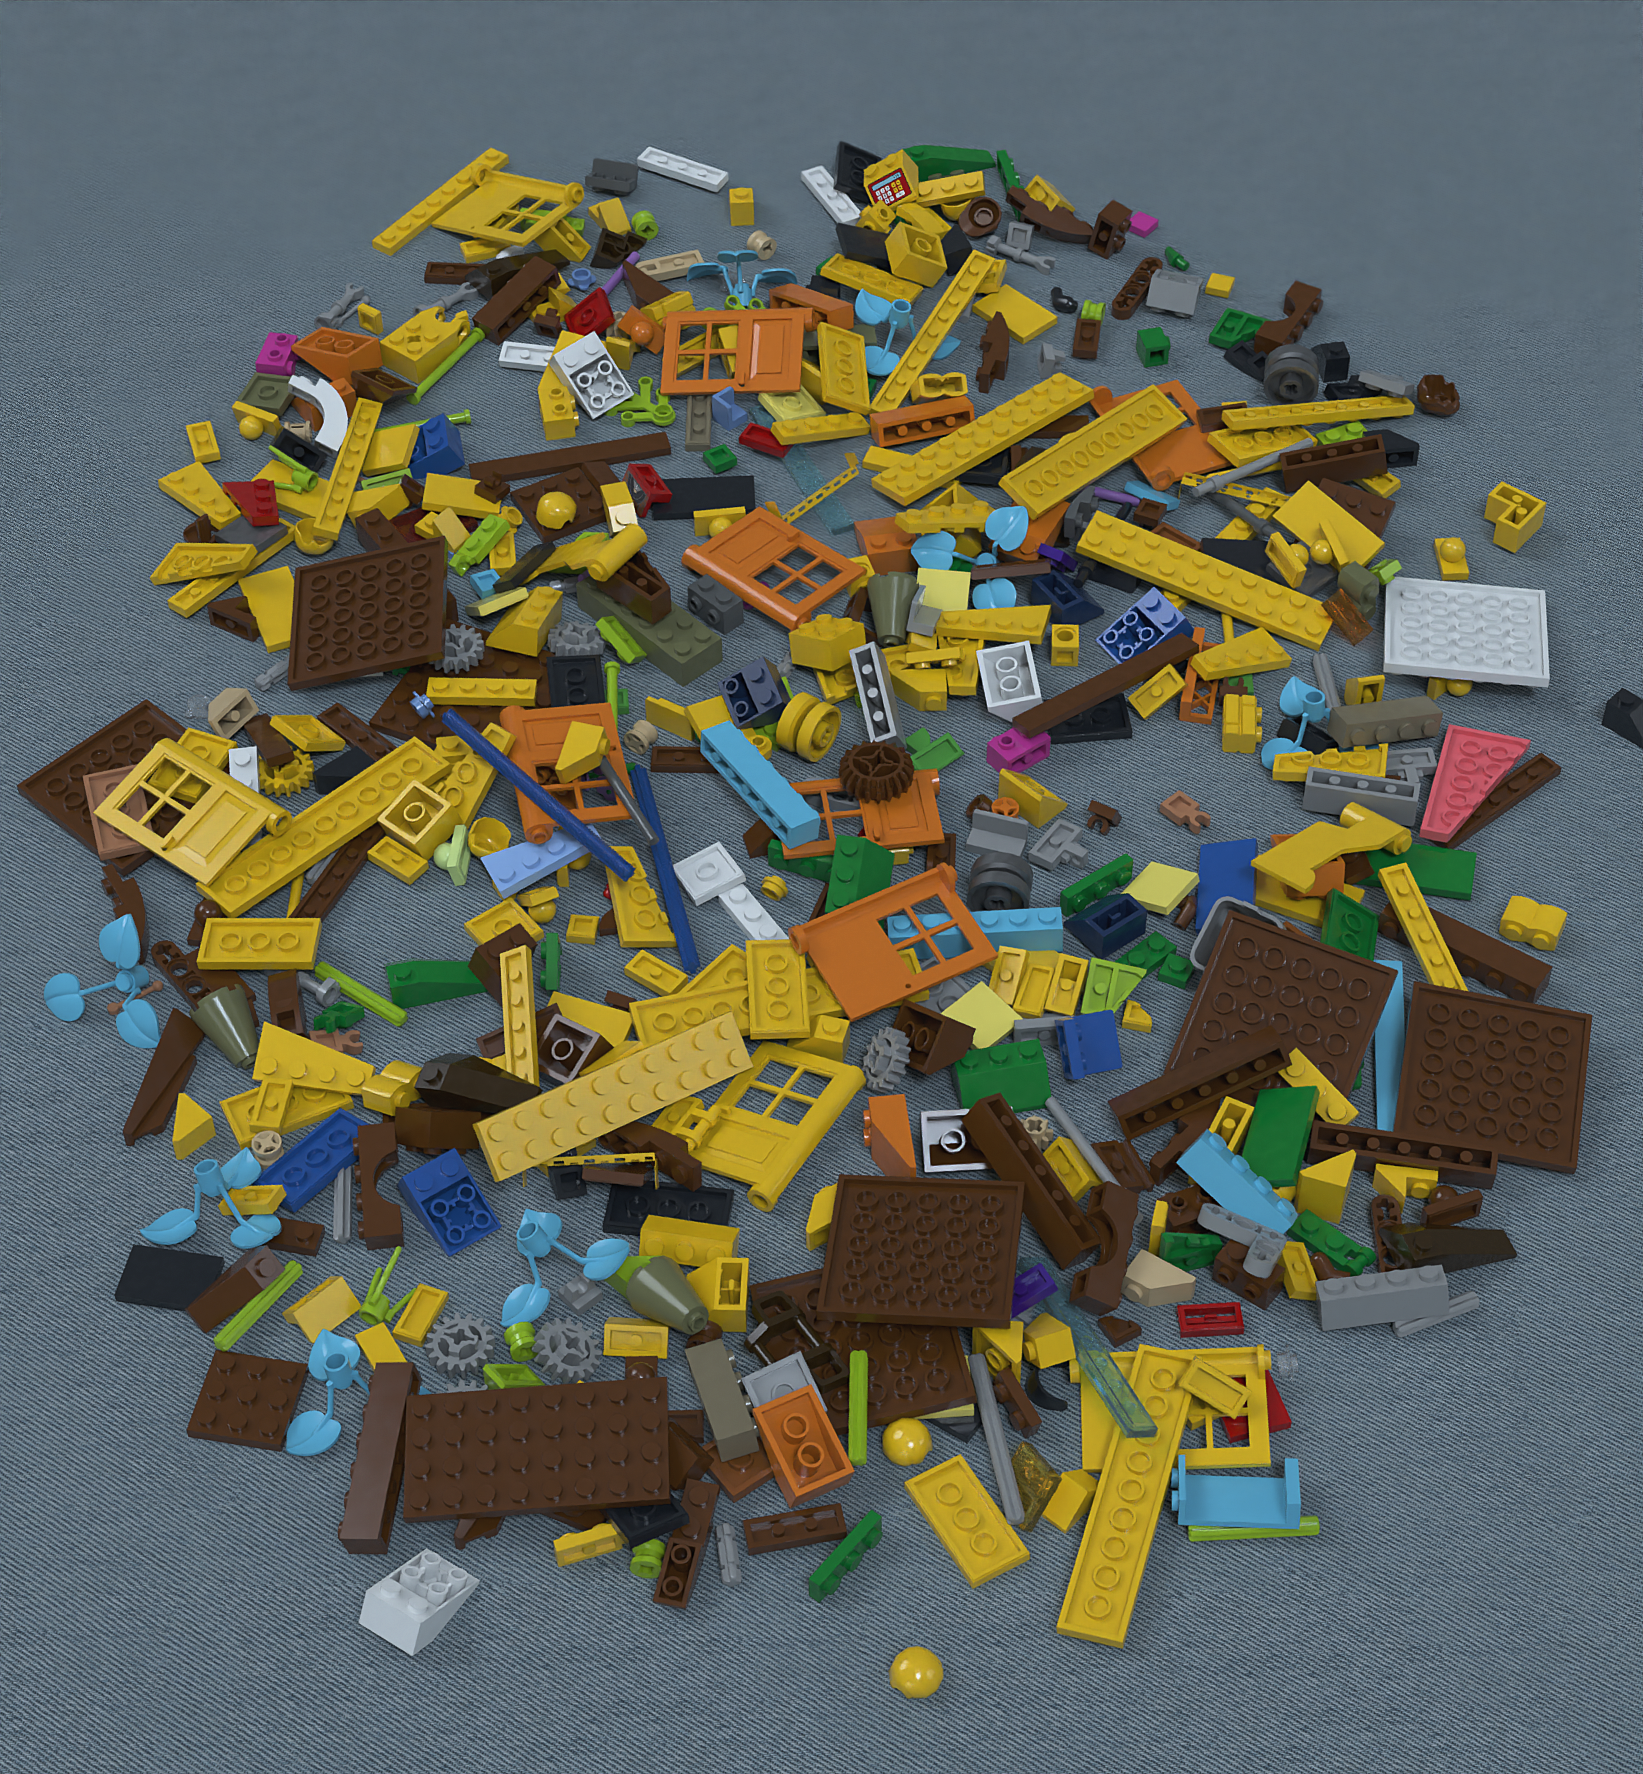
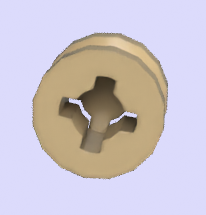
M761 230L753 232L747 241V249L756 251L758 258L762 260L769 259L776 251V241L771 237H767L766 233Z
M638 720L633 725V730L627 731L624 735L626 746L632 752L641 755L648 750L649 744H653L658 739V732L655 727L645 720Z
M269 1130L262 1131L252 1139L251 1145L254 1158L259 1162L261 1168L267 1169L284 1155L282 1139L278 1133Z

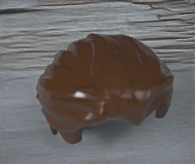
M1428 374L1423 376L1417 386V399L1421 408L1426 412L1438 415L1455 414L1460 407V397L1455 389V383L1446 382L1443 375Z

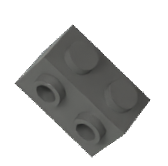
M708 574L687 586L689 610L724 636L744 623L743 599Z

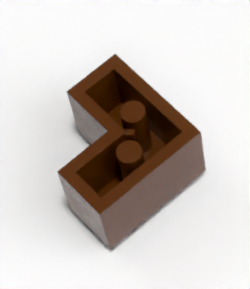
M521 923L475 948L468 965L469 969L502 1008L500 954L526 945L531 949L533 956L538 945Z
M396 1107L395 1128L398 1144L406 1145V1151L423 1152L424 1154H441L442 1149H448L449 1151L453 1148L456 1149L458 1154H466L467 1149H479V1140L472 1124L481 1121V1112L438 1110L423 1107Z

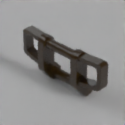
M783 1291L773 1292L753 1302L752 1314L760 1325L746 1338L744 1346L750 1354H755L765 1367L777 1362L765 1345L771 1338L796 1328L812 1346V1349L803 1352L802 1355L820 1394H825L849 1382L850 1370L838 1356L836 1350L830 1343H825L806 1321V1314ZM776 1304L781 1305L786 1310L771 1318H768L763 1311ZM830 1362L838 1373L835 1376L821 1379L812 1370Z

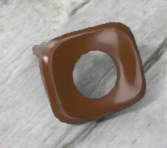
M204 514L185 528L183 539L187 543H218L215 536L211 534V531L217 533L220 530L211 525L208 514Z

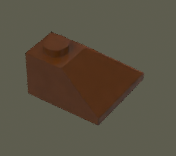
M378 368L355 370L351 373L356 397L383 403V406L394 403L417 391V387Z

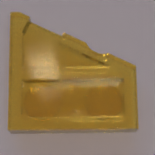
M1022 1441L1011 1462L1025 1513V1520L1022 1524H1019V1527L1022 1530L1032 1532L1053 1494L1056 1492L1062 1478L1033 1444Z

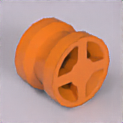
M1002 797L992 803L991 812L1018 818L1019 805L1012 798Z

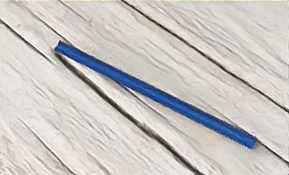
M452 708L448 712H444L442 722L623 881L627 882L635 874L634 870L636 868H633L621 855L609 847L605 841H602L598 835H595L590 828L588 829L582 821L520 767H517L513 761H510L504 753L499 751L473 726H470Z
M640 764L635 765V769L631 770L630 774L640 810L659 838V842L655 845H650L679 954L684 971H690L691 974H694L701 964L646 768H640Z

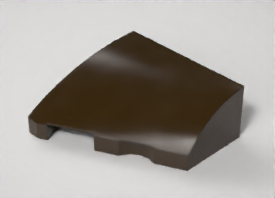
M602 228L590 266L600 269L616 267L627 259L632 252H636L645 246L647 238L627 231L624 237Z

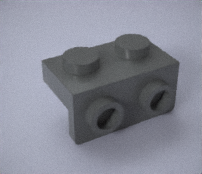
M595 158L593 159L592 172L585 176V185L592 186V190L595 191L611 189L614 190L615 194L627 195L628 192L637 188L639 166L633 163Z

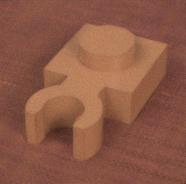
M1180 790L1160 804V812L1179 826L1186 822L1189 824V829L1195 834L1200 833L1201 825L1199 823H1203L1207 827L1210 826V815L1199 811L1200 804Z
M338 1029L329 1034L326 1033V1030L309 1031L308 1033L309 1040L341 1053L347 1052L352 1055L362 1053L363 1043L358 1042L360 1037V1031L358 1030L348 1031L345 1035H340Z

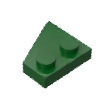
M1227 307L1210 333L1209 343L1230 349L1241 340L1247 342L1254 338L1263 323L1271 320Z
M546 933V942H541V959H546V970H541L540 983L541 988H546L548 997L552 996L553 991L560 993V955H562V944L558 933Z
M1165 1232L1161 1233L1159 1258L1188 1272L1214 1265L1215 1257L1222 1250L1223 1244L1218 1235Z

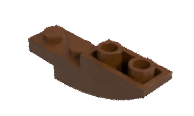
M1014 185L1007 192L1005 202L1021 212L1019 222L1035 225L1034 231L1053 239L1077 244H1089L1093 233L1092 226L1085 221L1075 218L1069 209L1056 205L1051 212L1043 202L1035 201L1027 191Z
M996 311L993 320L988 321L986 335H982L979 349L983 350L982 367L977 369L976 381L979 382V392L985 394L989 393L994 379L1005 380L1009 364V330L1005 318L998 311Z
M113 864L102 867L104 879L100 881L106 896L112 895L113 897L111 901L114 907L115 920L126 914L132 915L140 942V959L138 963L141 965L146 961L150 942L149 924L143 898L134 877L122 881Z
M295 968L269 975L268 997L272 1025L308 1039L305 1023L307 1018L298 970Z
M1221 1098L1178 1118V1133L1171 1138L1168 1146L1162 1152H1156L1149 1162L1150 1175L1156 1186L1159 1187L1177 1169L1188 1175L1176 1162L1206 1129L1209 1130L1220 1109Z
M632 1121L598 1137V1143L615 1154L655 1153V1159L658 1160V1170L692 1191L702 1186V1162L688 1154V1142L669 1132L644 1123ZM655 1161L630 1162L638 1167H646L649 1164L653 1167L655 1166Z
M687 1478L681 1506L689 1514L690 1523L675 1529L672 1537H669L653 1603L686 1610L698 1580L714 1525L713 1517L721 1490L720 1485Z

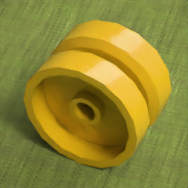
M801 692L795 695L784 709L777 726L776 742L780 747L790 752H797L800 757L811 762H817L828 753L835 742L841 725V711L834 705L820 702L817 697L811 694Z

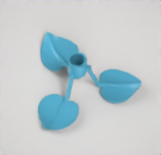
M725 250L717 254L720 262H736L738 284L734 285V289L728 275V267L719 266L718 263H696L688 268L687 282L694 278L723 273L730 295L737 296L740 303L746 309L752 297H755L758 282L798 284L795 273L785 268L766 269L762 271V274H756L752 288H749V284L742 283L741 262L758 259V253L753 250Z
M861 289L855 302L857 318L871 326L878 325L881 321L883 323L889 321L891 324V330L884 350L878 346L865 347L867 371L876 376L890 375L899 362L898 355L888 352L895 329H902L909 323L913 340L916 337L913 323L914 316L910 315L911 304L903 299H897L890 303L886 299ZM948 335L933 357V360H941L951 355L960 345L961 340Z
M1024 506L1002 507L996 509L988 516L985 523V532L991 540L995 541L992 545L991 554L982 553L977 559L961 553L953 552L956 547V540L945 531L924 534L915 541L911 547V553L919 566L927 569L949 570L953 564V557L975 565L1000 563L996 558L998 556L997 546L1000 545L1005 551H1013L1023 543L1027 535L1029 525L1027 508ZM999 577L992 581V578L986 579V584H979L973 590L972 598L976 609L1015 607L1017 599L1015 586L1005 578Z
M1295 676L1288 681L1281 693L1280 709L1291 717L1302 715L1299 734L1295 743L1287 738H1275L1263 746L1261 751L1262 765L1270 770H1273L1275 754L1307 751L1299 747L1307 721L1316 723L1325 716L1329 722L1330 709L1325 708V694L1315 687L1305 684ZM1385 743L1365 745L1366 750L1378 749L1379 744ZM1339 745V752L1353 751V747L1342 748Z
M126 914L107 924L99 935V947L104 958L110 962H116V968L122 969L117 974L116 979L80 990V982L75 975L60 973L47 982L44 988V1000L47 1007L59 1019L74 1021L79 1019L85 1010V1001L82 995L114 986L125 993L131 992L122 1004L124 1012L118 1014L116 1018L118 1032L130 1045L138 1048H155L161 1038L157 1014L152 1005L142 999L133 1000L136 995L141 993V988L148 985L149 973L143 966L136 965L140 959V942L131 914Z
M245 1147L221 1169L218 1162L214 1159L203 1160L194 1167V1173L198 1181L197 1184L193 1185L195 1190L194 1213L189 1209H175L162 1215L148 1227L139 1229L143 1237L156 1244L171 1245L186 1240L197 1231V1225L194 1221L200 1218L201 1192L208 1197L222 1194L238 1223L241 1225L234 1229L230 1235L232 1244L237 1248L248 1249L260 1246L271 1240L273 1236H277L281 1232L282 1226L279 1219L272 1214L253 1215L248 1221L244 1220L226 1191L230 1188H245L261 1176L262 1169L259 1162L253 1157L250 1150Z
M525 1209L520 1228L516 1234L517 1249L528 1259L535 1284L521 1285L510 1293L503 1306L501 1326L509 1328L519 1322H532L547 1308L551 1294L548 1289L541 1288L542 1281L534 1257L541 1258L546 1256L551 1250V1245L578 1263L585 1265L583 1273L587 1279L592 1281H600L614 1274L625 1261L631 1246L625 1240L604 1239L589 1247L587 1258L580 1257L556 1241L563 1226L559 1216L553 1213Z
M322 1329L310 1353L308 1367L315 1379L328 1381L326 1383L328 1389L327 1413L324 1415L320 1411H307L292 1421L287 1431L286 1451L297 1456L317 1455L330 1449L338 1441L342 1431L341 1424L331 1419L334 1413V1388L346 1389L355 1380L370 1395L368 1384L360 1377L357 1370H353L360 1361L361 1352L358 1345L350 1339L335 1335L326 1329ZM420 1387L419 1395L432 1394L426 1388Z

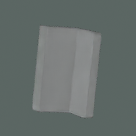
M920 585L912 600L906 631L932 637L943 610L922 605L926 586Z
M975 809L973 812L972 829L966 842V851L980 855L992 852H1006L1022 858L1028 840V821Z
M1053 1013L1043 1014L1042 1018L1014 1020L1013 1041L1016 1043L1039 1039L1041 1046L1058 1045L1055 1019L1072 1016Z

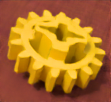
M299 748L293 751L294 761L268 768L262 757L259 756L260 790L265 788L267 795L275 792L278 798L281 793H286L287 797L291 796L292 791L300 794V787L308 788L310 786L309 780H314L313 772L315 770L310 754H303V750Z

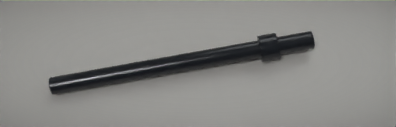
M1124 502L1115 518L1125 521L1133 505L1130 502ZM1089 557L1087 561L1081 564L1078 569V575L1073 582L1076 588H1082L1085 582L1092 578L1099 561Z

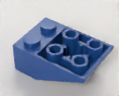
M444 413L429 419L418 427L420 429L408 465L413 479L427 478V473L446 475L465 464L460 431Z
M1153 587L1097 637L1095 641L1118 664H1121L1180 633L1190 638L1194 633V629L1187 618Z
M455 1148L406 1174L396 1185L413 1214L448 1257L502 1227Z

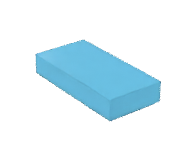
M1139 480L1127 481L1124 488L1125 492L1140 499L1144 497L1167 504V511L1178 509L1180 500L1162 491H1157Z

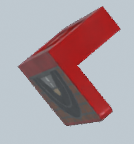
M629 463L622 482H626L630 495L639 505L636 511L640 518H645L652 502L669 503L672 493L651 464Z

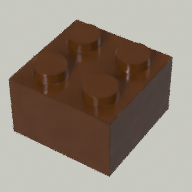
M556 1013L537 1043L539 1077L556 1086L563 1085L580 1077L579 1073L614 1047L601 1034Z

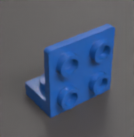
M1113 1010L1055 1019L1065 1079L1085 1078V1075L1122 1068Z

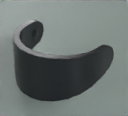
M1069 1360L1049 1367L1065 1368L1069 1366ZM1035 1365L1025 1380L1024 1387L1027 1397L1032 1403L1043 1409L1052 1411L1066 1410L1068 1403L1065 1400L1053 1397L1043 1388L1039 1379V1370L1041 1369Z

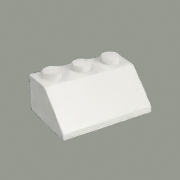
M1029 641L976 651L988 712L1012 722L1013 717L1042 703Z

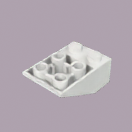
M595 331L556 353L549 361L563 386L568 387L569 393L574 395L576 401L592 419L634 395Z
M426 1548L366 1590L359 1624L413 1656L436 1638L479 1585L480 1580Z

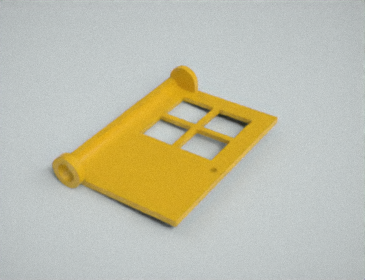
M479 163L473 167L471 172L472 182L479 188L431 224L434 228L466 234L474 238L479 237L525 247L576 208L584 198V188L577 182L564 185L494 171L489 165ZM481 170H484V179L480 181L479 174ZM525 197L539 200L524 212L510 210ZM545 202L560 204L544 217L531 214ZM503 214L516 217L502 229L488 226ZM524 218L538 221L522 234L508 231Z
M170 738L158 741L154 748L93 812L96 817L206 887L211 885L265 824L266 830L274 836H280L287 831L292 821V815L289 811ZM172 762L185 770V772L165 794L145 782L160 765ZM193 775L211 786V788L189 810L171 799V797ZM141 787L159 798V800L137 822L119 811V809ZM167 803L185 816L163 839L144 826ZM282 817L280 823L276 826L278 820Z
M763 1040L750 1057L753 1067L738 1073L714 1103V1105L721 1109V1114L717 1117L718 1122L712 1130H708L702 1137L703 1142L698 1149H693L689 1155L702 1162V1169L753 1185L747 1192L748 1200L757 1209L770 1212L778 1203V1197L856 1092L862 1090L865 1086L866 1078L864 1072L855 1065L844 1064ZM770 1060L797 1068L783 1088L756 1081ZM804 1071L832 1078L818 1099L790 1091ZM750 1087L777 1094L762 1115L735 1107ZM785 1097L812 1105L797 1126L770 1118Z
M1257 1344V1347L1173 1350L1202 1356L1204 1362L1222 1371L1230 1378L1246 1377V1387L1252 1391L1247 1399V1408H1242L1237 1415L1248 1416L1250 1447L1214 1448L1212 1417H1225L1228 1415L1218 1409H1211V1405L1205 1402V1409H1192L1189 1411L1188 1416H1205L1207 1448L1179 1449L1174 1468H1178V1455H1185V1470L1271 1467L1265 1370H1271L1270 1350H1264V1344ZM1075 1351L1076 1358L1069 1360L1070 1382L1081 1383L1082 1469L1087 1473H1100L1103 1470L1137 1351L1079 1353V1351Z

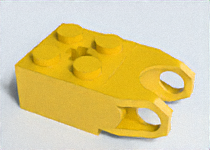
M441 306L421 311L379 342L383 366L417 384L421 383L464 342L471 331L470 321L457 319L453 322H444L446 319L444 314L445 308ZM464 326L462 333L459 336H456L460 331L461 327Z

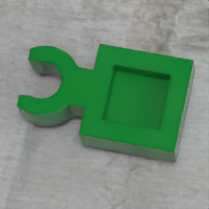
M340 1001L323 1010V1015L314 1017V1030L317 1031L326 1027V1033L329 1034L335 1032L337 1027L349 1028L353 1026V1023L365 1017L364 1006Z

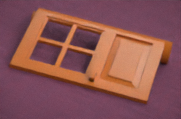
M814 307L667 312V316H664L662 321L665 341L660 394L661 396L717 394L729 386L734 389V394L800 392L804 327L806 332H815L816 319ZM738 324L737 348L711 349L713 325ZM707 325L705 349L679 350L681 326ZM705 355L703 380H677L679 356ZM710 355H736L734 379H708Z
M1174 380L1156 385L1165 396L1171 395L1180 406L1178 409L1182 413L1185 412L1194 425L1173 431L1131 458L1151 486L1157 491H1163L1168 489L1173 482L1182 480L1184 472L1200 475L1233 465L1207 441L1209 432L1201 433L1196 417V410L1200 409V407L1180 382ZM1098 386L1093 389L1094 398L1088 401V403L1100 417L1144 389L1112 398V392L1107 386Z
M760 506L701 546L697 544L689 546L683 553L681 560L682 566L690 571L695 570L703 576L708 574L743 599V601L789 628L790 632L798 629L799 625L811 622V612L866 574L865 568ZM798 547L816 557L815 560L799 571H795L779 561ZM822 562L841 572L823 586L804 576V574ZM772 565L791 575L773 589L753 579ZM796 580L816 590L797 604L778 594V592Z
M610 702L525 710L521 706L512 705L500 712L501 727L517 736L508 753V759L513 761L517 767H520L537 783L538 778L535 767L557 765L572 721L604 727L607 737L610 739V749L605 756L634 799ZM575 778L572 780V783L541 786L547 792L574 790L578 809L569 811L584 824L632 819L615 791L617 805L584 808L580 789L611 786L607 779L578 782V779ZM514 785L526 840L533 844L545 843L552 837L553 827L560 825Z
M937 768L914 770L912 785L909 786L907 793H902L900 798L892 797L890 802L881 800L878 803L876 800H871L867 803L866 799L863 798L859 800V810L830 812L827 793L847 791L843 789L840 778L789 783L801 795L821 794L824 813H819L820 820H826L829 840L807 842L792 849H789L781 841L784 859L833 855L836 839L832 819L862 816L866 835L863 838H867L885 849L945 843L935 796L940 795Z
M945 862L937 864L931 870L800 926L795 925L788 928L789 939L795 951L799 955L803 953L808 954L851 1022L998 958V953L955 892V882L958 881L957 873L953 866H948ZM937 896L952 917V920L926 931L911 907ZM904 910L920 934L893 945L877 921ZM958 926L972 947V950L946 961L931 939V936ZM924 940L940 964L912 975L897 951Z

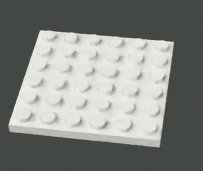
M1395 577L1394 580L1385 584L1383 672L1395 675L1410 674L1420 677H1441L1449 680H1472L1478 683L1494 682L1503 685L1515 684L1526 685L1532 688H1548L1550 674L1545 590Z

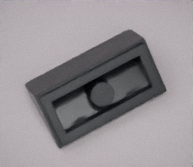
M1098 562L1096 571L1089 580L1131 594L1136 591L1143 579Z
M1299 716L1284 718L1277 732V737L1287 738L1295 743L1302 718ZM1307 722L1299 747L1311 751L1314 755L1325 752L1326 749H1335L1339 746L1332 736Z

